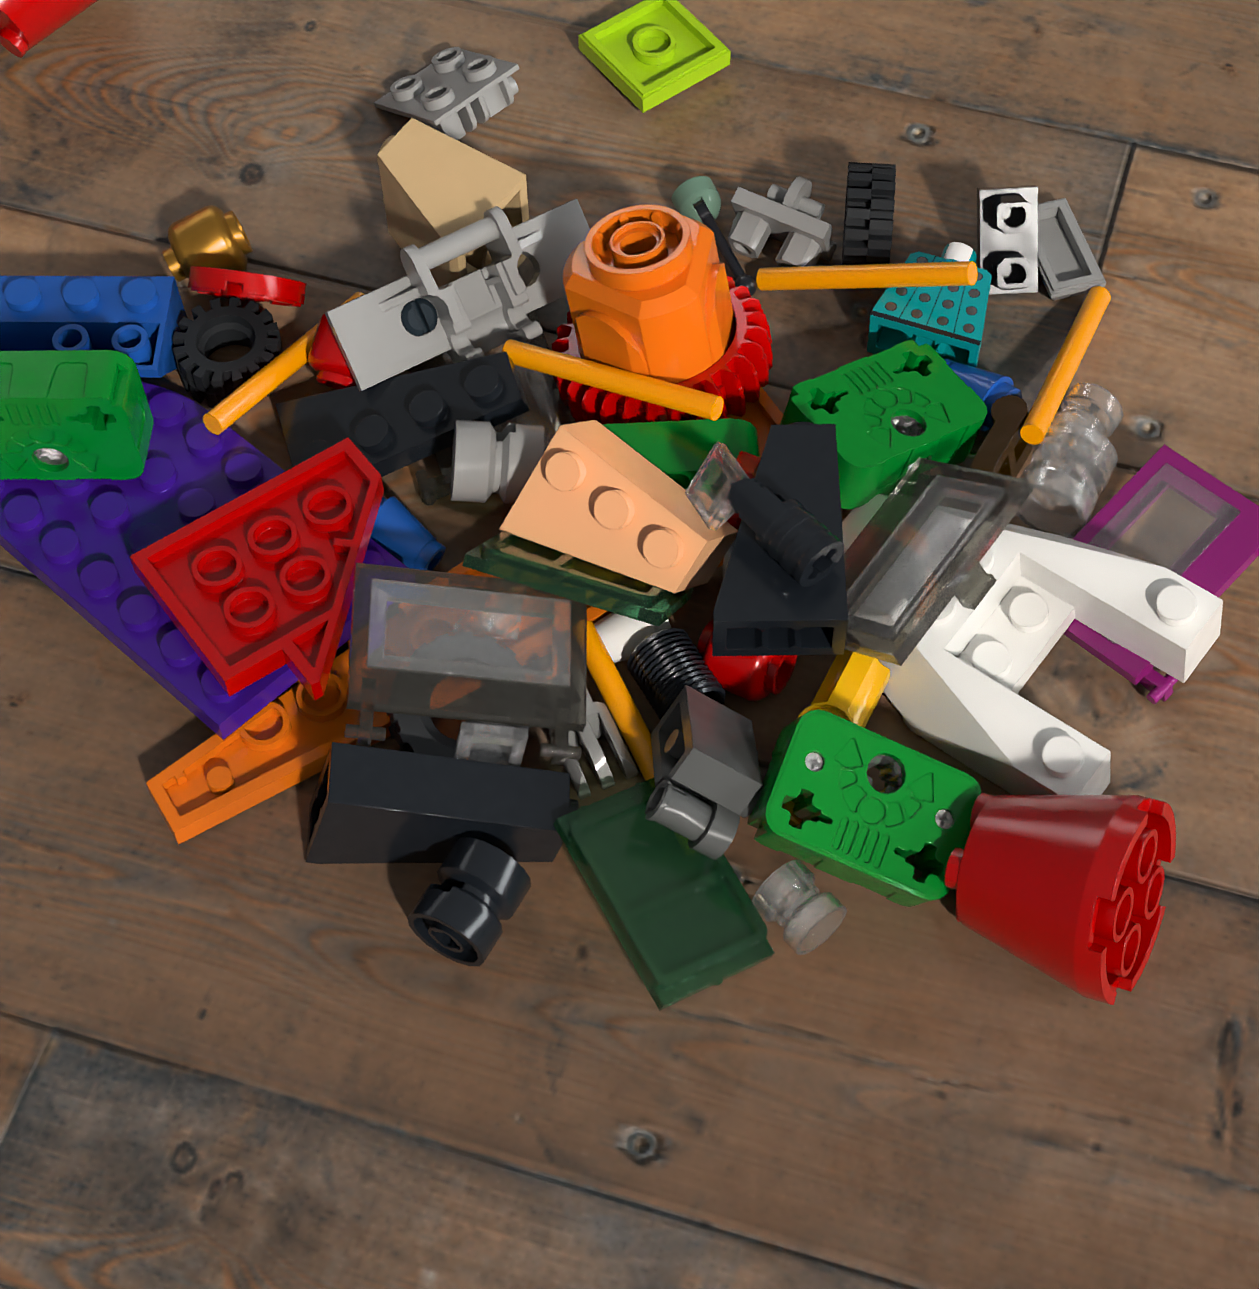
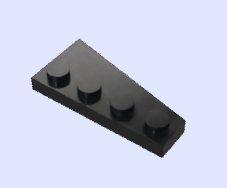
M507 352L391 377L363 391H359L357 385L276 403L292 467L349 437L381 474V477L453 446L456 420L486 421L495 427L530 411L515 364Z

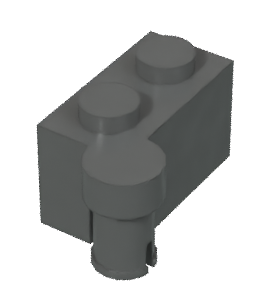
M685 685L651 733L655 786L657 787L647 803L645 818L649 821H655L687 838L689 848L712 860H716L725 853L732 843L740 823V816L745 818L752 813L761 790L764 788L758 761V751L756 749L751 720Z

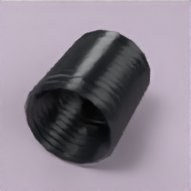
M668 628L650 635L637 645L628 659L627 670L630 671V674L643 691V694L660 720L685 685L722 705L725 702L726 691L712 671L708 670L702 655L684 629Z

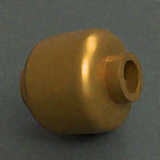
M208 205L173 222L168 228V239L171 247L162 251L170 271L175 279L180 282L186 278L189 279L191 266L245 271L247 268L246 255L253 252V249L243 227L232 210L223 213L217 206Z

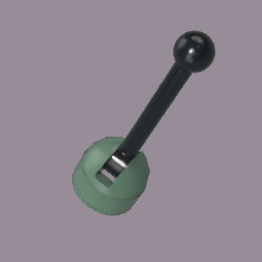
M696 176L688 179L678 186L672 195L671 201L675 209L681 215L703 223L714 232L716 246L736 280L735 286H746L749 289L750 295H754L757 290L755 278L745 274L715 221L721 210V198L711 178L707 176Z

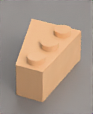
M597 420L559 426L499 530L672 593L708 583L738 533L736 528Z

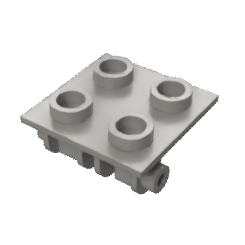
M459 47L447 48L434 55L431 60L432 64L417 74L405 76L395 81L390 87V92L375 101L374 105L376 108L424 122V124L458 141L466 135L465 131L472 132L476 129L477 122L485 123L489 120V117L494 116L514 102V95L518 93L519 89L516 81L510 75L519 70V66L516 63L467 51Z

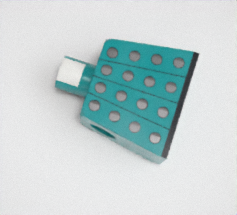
M951 242L944 247L941 257L918 251L911 253L905 263L974 261L976 263L977 254L970 246L964 243ZM977 267V281L973 286L887 288L870 314L867 352L877 354L903 341L914 340L918 346L927 343L943 359H950L954 362L977 368L992 275L987 270Z

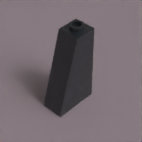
M810 422L771 425L755 479L757 482L763 483V486L768 485L771 489H775L776 494H781L786 500L797 499L805 507L806 511H810L818 519L819 523H823L832 535H836L843 542L836 425L813 424ZM741 520L713 610L712 656L844 655L848 626L844 552L839 562L825 578L810 587H802L793 578V575H789L782 568L781 564L777 563L768 554V551H764L756 543V533Z
M332 742L310 802L306 862L315 864L443 863L454 844L460 838L465 837L485 841L511 856L516 862H553L565 839H573L579 819L578 800L569 799L570 773Z

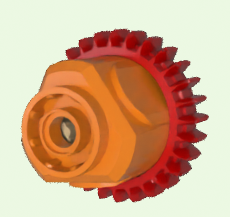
M652 204L630 206L614 211L599 220L590 229L585 241L580 242L568 256L563 269V285L570 311L567 312V324H561L557 327V339L551 344L553 351L721 396L724 406L718 419H726L728 414L742 417L746 412V402L755 403L759 400L760 387H765L769 384V370L773 367L772 339L769 323L767 322L766 314L763 313L759 299L753 298L750 295L748 287L743 285L736 287L733 278L726 275L725 264L719 263L714 232L709 227L665 206ZM554 376L560 400L564 405L565 411L570 412L575 423L597 420L603 425L706 419Z

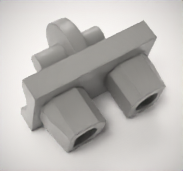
M801 176L796 177L788 189L772 184L768 190L767 198L738 186L731 200L736 217L733 220L728 240L731 249L747 257L758 258L768 237L783 242L775 259L778 267L815 266L819 258L830 262L837 244L831 241L832 225L820 220L824 213L825 204L810 199L812 182Z

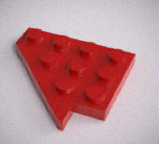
M348 437L130 556L137 576L229 697L286 664L314 700L324 695L384 494L381 474Z

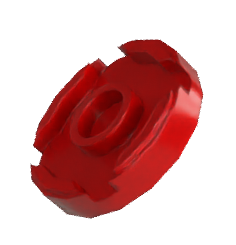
M191 266L188 288L200 294L228 299L230 297H238L241 301L251 300L270 302L271 305L301 307V305H304L307 283L258 273Z

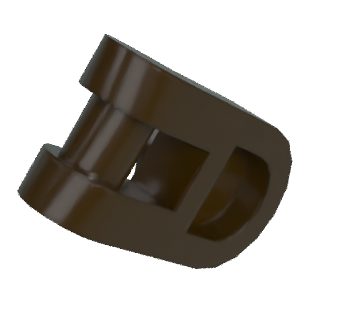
M1014 395L1003 396L992 404L991 416L993 426L977 452H970L966 457L961 470L960 482L962 486L966 487L968 500L991 508L997 507L1005 498L1033 448V444L1025 442L1020 435V430L1028 416L1027 403L1022 398Z

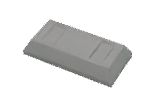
M1066 198L1038 204V272L1053 301L1086 294L1095 286H1106L1104 276Z

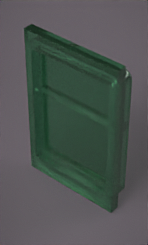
M502 531L465 553L462 565L658 627L691 599L693 588L672 593L518 537L507 531Z
M652 778L644 782H638L633 787L588 806H581L578 810L557 818L553 825L660 1011L706 988L720 985L723 980L770 959L775 952L766 938L768 929L725 855L723 854L718 859L712 860L689 848L687 838L655 821H649L645 818L647 803L657 787L655 786V779Z

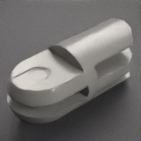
M563 662L559 663L576 705L575 707L568 710L548 668L541 673L538 680L555 719L549 727V736L566 772L570 773V781L578 798L583 800L590 797L591 792L572 748L582 747L602 790L615 786V782L597 740L601 735H605L627 780L637 776L639 771L605 703L593 702L575 664Z

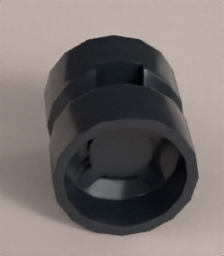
M465 837L460 838L454 844L438 869L437 875L441 885L430 884L407 919L413 932L426 945L441 955L467 966H480L485 962L503 933L502 924L499 920H508L514 915L531 887V879L518 862L499 848L482 840Z

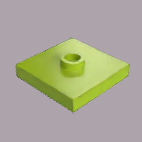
M643 0L578 35L579 50L642 113L730 65L731 51L678 0Z

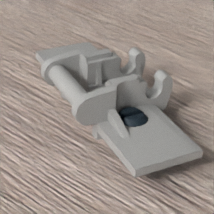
M573 199L514 227L511 226L506 214L500 207L495 206L486 210L483 219L419 248L414 244L400 250V258L407 275L325 312L324 314L359 391H363L444 352H447L452 361L457 363L484 357L485 352L504 344L509 339L525 343L542 335L543 332L540 324L537 321L532 322L526 314L566 296L563 285L565 263L573 249L580 242L585 241L590 231L578 199ZM486 245L492 258L491 264L438 288L430 272L431 269ZM521 254L530 259L534 268L533 278L527 286H525L517 268L518 259Z

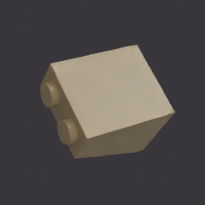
M411 118L396 135L389 136L377 154L388 232L401 249L411 244H414L417 248L422 247L484 218L486 210L495 206L503 210L512 227L529 220L525 174L414 118ZM483 245L431 269L430 272L439 288L491 264L492 258L486 245ZM520 255L517 268L527 258L525 255Z

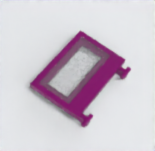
M1164 444L1076 534L1073 540L1166 567L1213 595L1220 597L1259 556V506ZM1074 619L1063 633L1134 685L1140 682L1150 691L1146 698L1152 704H1157L1160 699L1165 702L1173 694V685L1178 681L1169 674L1161 675L1153 669L1154 666L1149 661L1106 638L1078 620Z

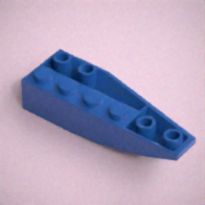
M0 276V351H119L133 359L141 378H160L178 369L172 339L174 331L180 332L178 323L184 316L187 318L174 276Z

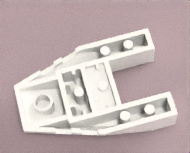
M877 494L865 505L852 509L842 522L848 607L845 646L849 650H853L856 647L875 655L883 666L890 669V679L883 693L903 716V722L912 732L1012 795H1101L1110 784L1111 751L1018 695V692L1074 619L1144 658L1153 666L1182 683H1185L1220 636L1223 600L1163 566L1060 535L884 494Z

